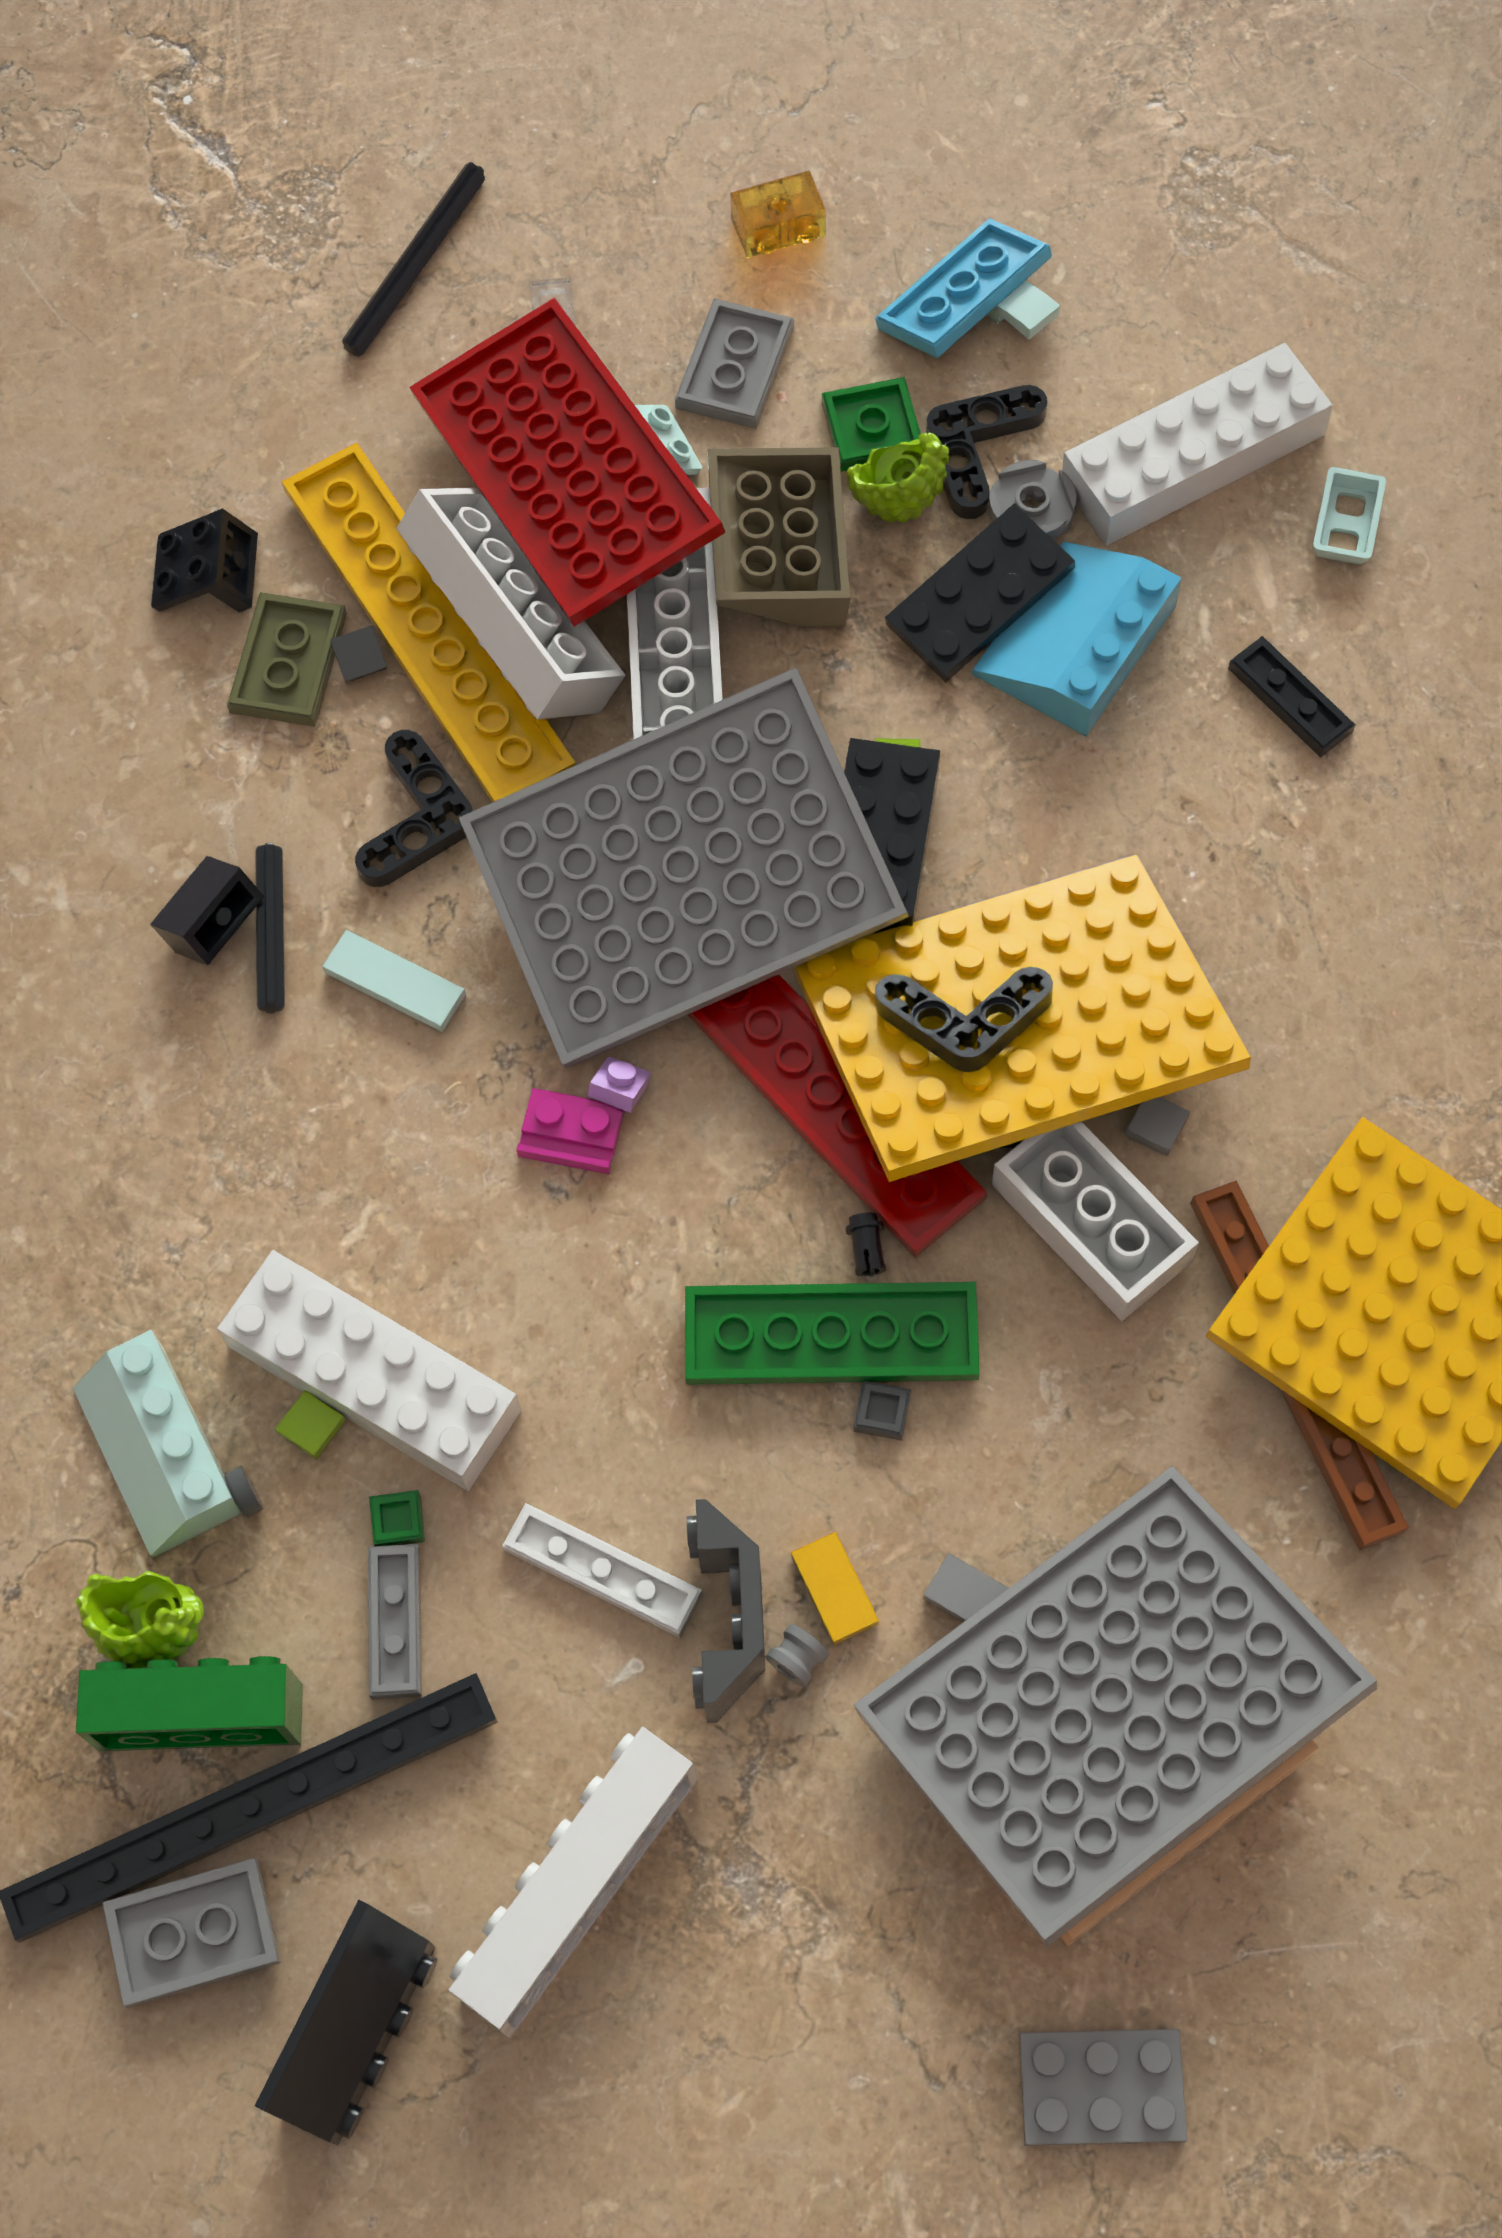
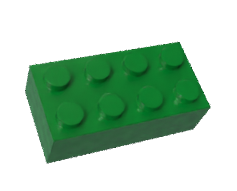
M272 1656L252 1657L249 1659V1665H229V1660L204 1658L198 1660V1666L178 1667V1662L173 1660H151L147 1662V1668L127 1669V1664L123 1662H98L95 1664V1670H79L76 1733L99 1752L301 1745L303 1684L287 1664H281L280 1658Z

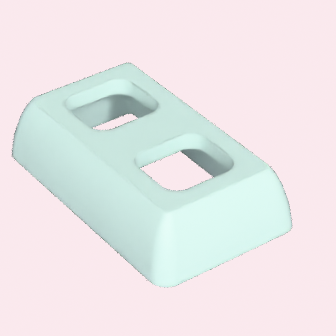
M1331 467L1328 470L1313 542V550L1318 557L1362 565L1369 561L1373 553L1386 486V479L1383 476ZM1339 496H1349L1362 499L1365 502L1363 515L1356 517L1338 513L1335 509L1337 498ZM1332 532H1341L1355 535L1358 538L1356 551L1328 546L1330 534Z

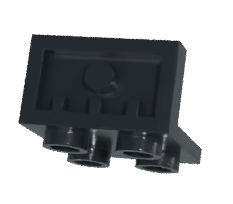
M222 508L160 533L157 540L151 607L160 612L210 593L237 612L252 608L258 532Z

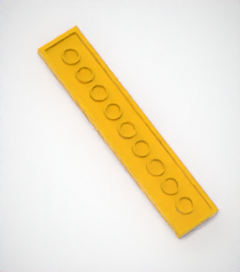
M357 442L282 481L284 492L491 802H495L576 765L574 759L546 719L537 720L526 708L525 702L514 687L503 677L497 664L479 644L477 637L463 618L456 613L454 606L440 587L433 582L431 575L417 556L410 551L408 544L396 529L405 512Z

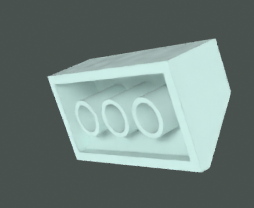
M152 1329L106 1351L73 1387V1390L150 1556L154 1558L242 1512L227 1486L224 1478L225 1475L172 1364Z

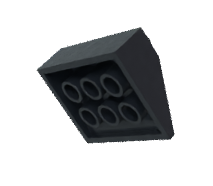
M358 1900L254 2106L338 2146L342 2136L349 2139L362 2117L364 2108L358 2106L367 2086L375 2088L386 2069L389 2058L384 2056L383 2053L392 2035L399 2038L411 2018L413 2008L408 2006V2003L416 1986L424 1988L435 1969L437 1958L433 1957L432 1954L436 1947L416 1932L371 1905Z

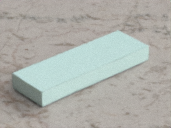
M348 930L344 932L322 966L325 974L442 1033L466 996L464 988Z

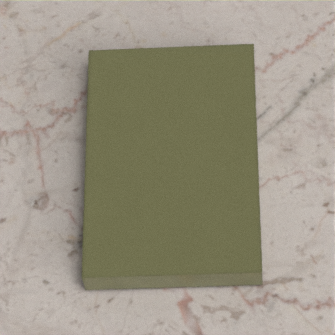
M260 592L228 699L227 707L229 713L315 727L335 658L330 639L341 636L347 615L345 605Z

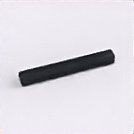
M265 843V845L258 846L255 850L256 887L264 895V898L256 906L257 1007L261 1011L272 1014L283 1010L285 1006L283 850L280 846H276L273 843Z

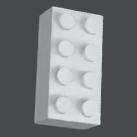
M1082 1122L1025 1139L994 1164L992 1186L1121 1321H1124L1193 1262L1199 1242Z

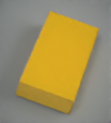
M836 1532L791 1552V1558L833 1646L879 1625V1619Z

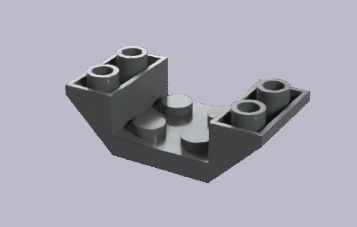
M697 1499L696 1516H687V1541L690 1559L699 1558L701 1574L730 1572L732 1606H741V1614H731L734 1650L701 1651L702 1667H692L696 1709H705L707 1723H717L766 1670L759 1546L709 1501Z

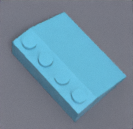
M1063 541L1060 547L1075 560V569L992 641L973 668L972 675L1087 737L1176 607L1182 578L1143 557Z

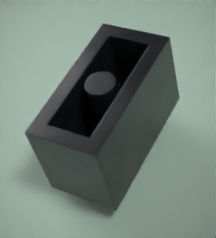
M206 856L150 925L175 953L209 965L264 898V895L240 867Z

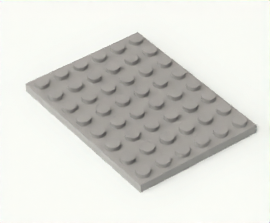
M797 667L459 817L557 1054L565 1069L908 917L906 908Z
M1172 1466L856 1702L854 1707L865 1724L1045 1946L1048 1947L1377 1689V1680Z

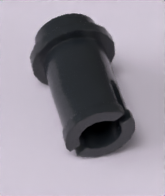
M859 1213L849 1217L846 1234L851 1235L856 1265L855 1274L857 1276H871L870 1267L874 1269L876 1275L886 1271L879 1232L883 1230L884 1226L883 1222L878 1221L876 1213Z

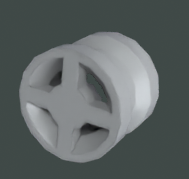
M790 1623L783 1633L784 1641L779 1647H772L765 1658L781 1674L795 1684L805 1688L811 1680V1670L816 1664H823L830 1654L813 1636L802 1628Z

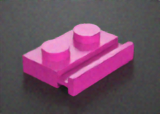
M532 1088L521 1130L520 1143L516 1149L517 1155L522 1158L610 1174L613 1155H615L625 1111L594 1099Z

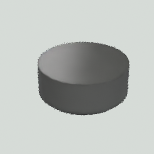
M242 1465L225 1473L226 1476L224 1478L227 1486L244 1516L250 1517L264 1509L260 1497Z

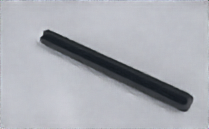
M472 162L464 165L343 337L342 343L348 353L359 357L369 347L485 181L484 169L481 166H476Z

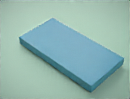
M989 218L875 317L878 330L938 358L1052 257L1050 245Z

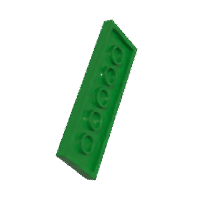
M976 1282L685 1286L686 1385L979 1380Z

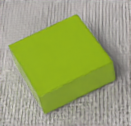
M304 1390L275 1430L283 1438L317 1460L346 1420L343 1415Z

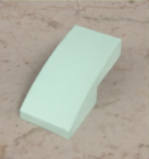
M1025 280L987 315L997 324L1005 319L1029 340L1059 316L1060 305L1039 288Z

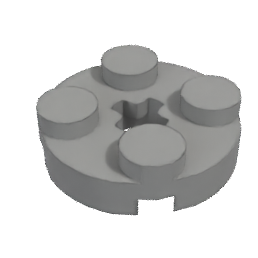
M1025 460L1011 464L999 474V479L992 485L989 492L988 508L991 520L994 522L1015 503L1052 539H1055L1060 535L1066 534L1071 527L1077 498L1074 484L1062 470L1059 469L1058 474L1054 470L1046 468L1047 463L1042 461ZM1027 496H1033L1035 501L1044 502L1037 508H1029L1024 505Z

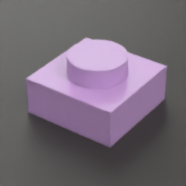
M608 1056L590 1082L588 1097L631 1113L649 1086L651 1072Z

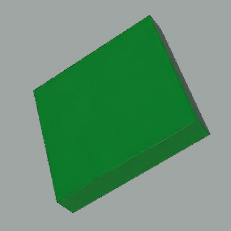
M905 377L822 393V405L833 446L839 447L841 472L847 471L849 467H853L855 464L867 463L872 449L890 447L901 442H911L919 439L921 433Z

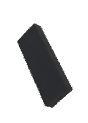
M1263 636L1230 660L1228 669L1320 758L1353 733L1356 724Z

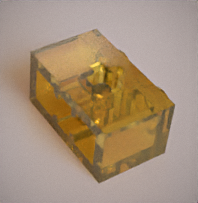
M810 170L730 193L731 220L747 258L760 254H770L777 249L799 243H809L816 238L826 236V208Z

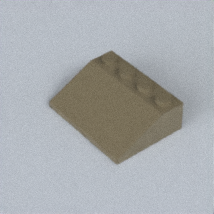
M839 447L708 449L710 507L722 522L726 532L712 541L716 605L800 627L846 626L850 604V586Z

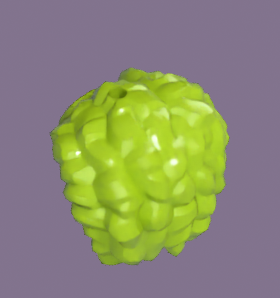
M922 433L919 435V439L911 442H901L890 447L872 449L867 463L855 464L853 467L848 468L846 474L849 490L852 491L855 500L865 506L870 514L879 515L884 521L893 523L897 520L905 523L909 519H918L922 516V511L933 504L935 495H939L943 490V482L947 479L946 464L949 462V449L946 445H942L939 438L933 433Z
M146 1571L134 1578L124 1576L118 1580L108 1575H90L87 1580V1586L80 1591V1596L75 1601L82 1620L81 1626L85 1629L87 1636L93 1638L97 1652L104 1654V1657L109 1658L111 1661L126 1663L127 1668L131 1669L134 1667L145 1668L147 1662L151 1660H172L185 1654L188 1646H192L199 1637V1622L204 1616L203 1602L200 1597L194 1594L190 1587L174 1584L169 1577L161 1576L152 1571Z

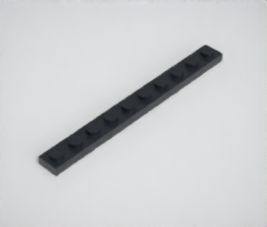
M477 1673L0 1890V1900L15 1941L21 1943L103 1905L102 1902L121 1897L498 1723Z

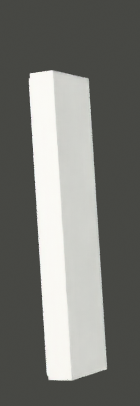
M527 1503L522 1508L502 1545L504 1551L678 1638L683 1633L702 1596L701 1589Z

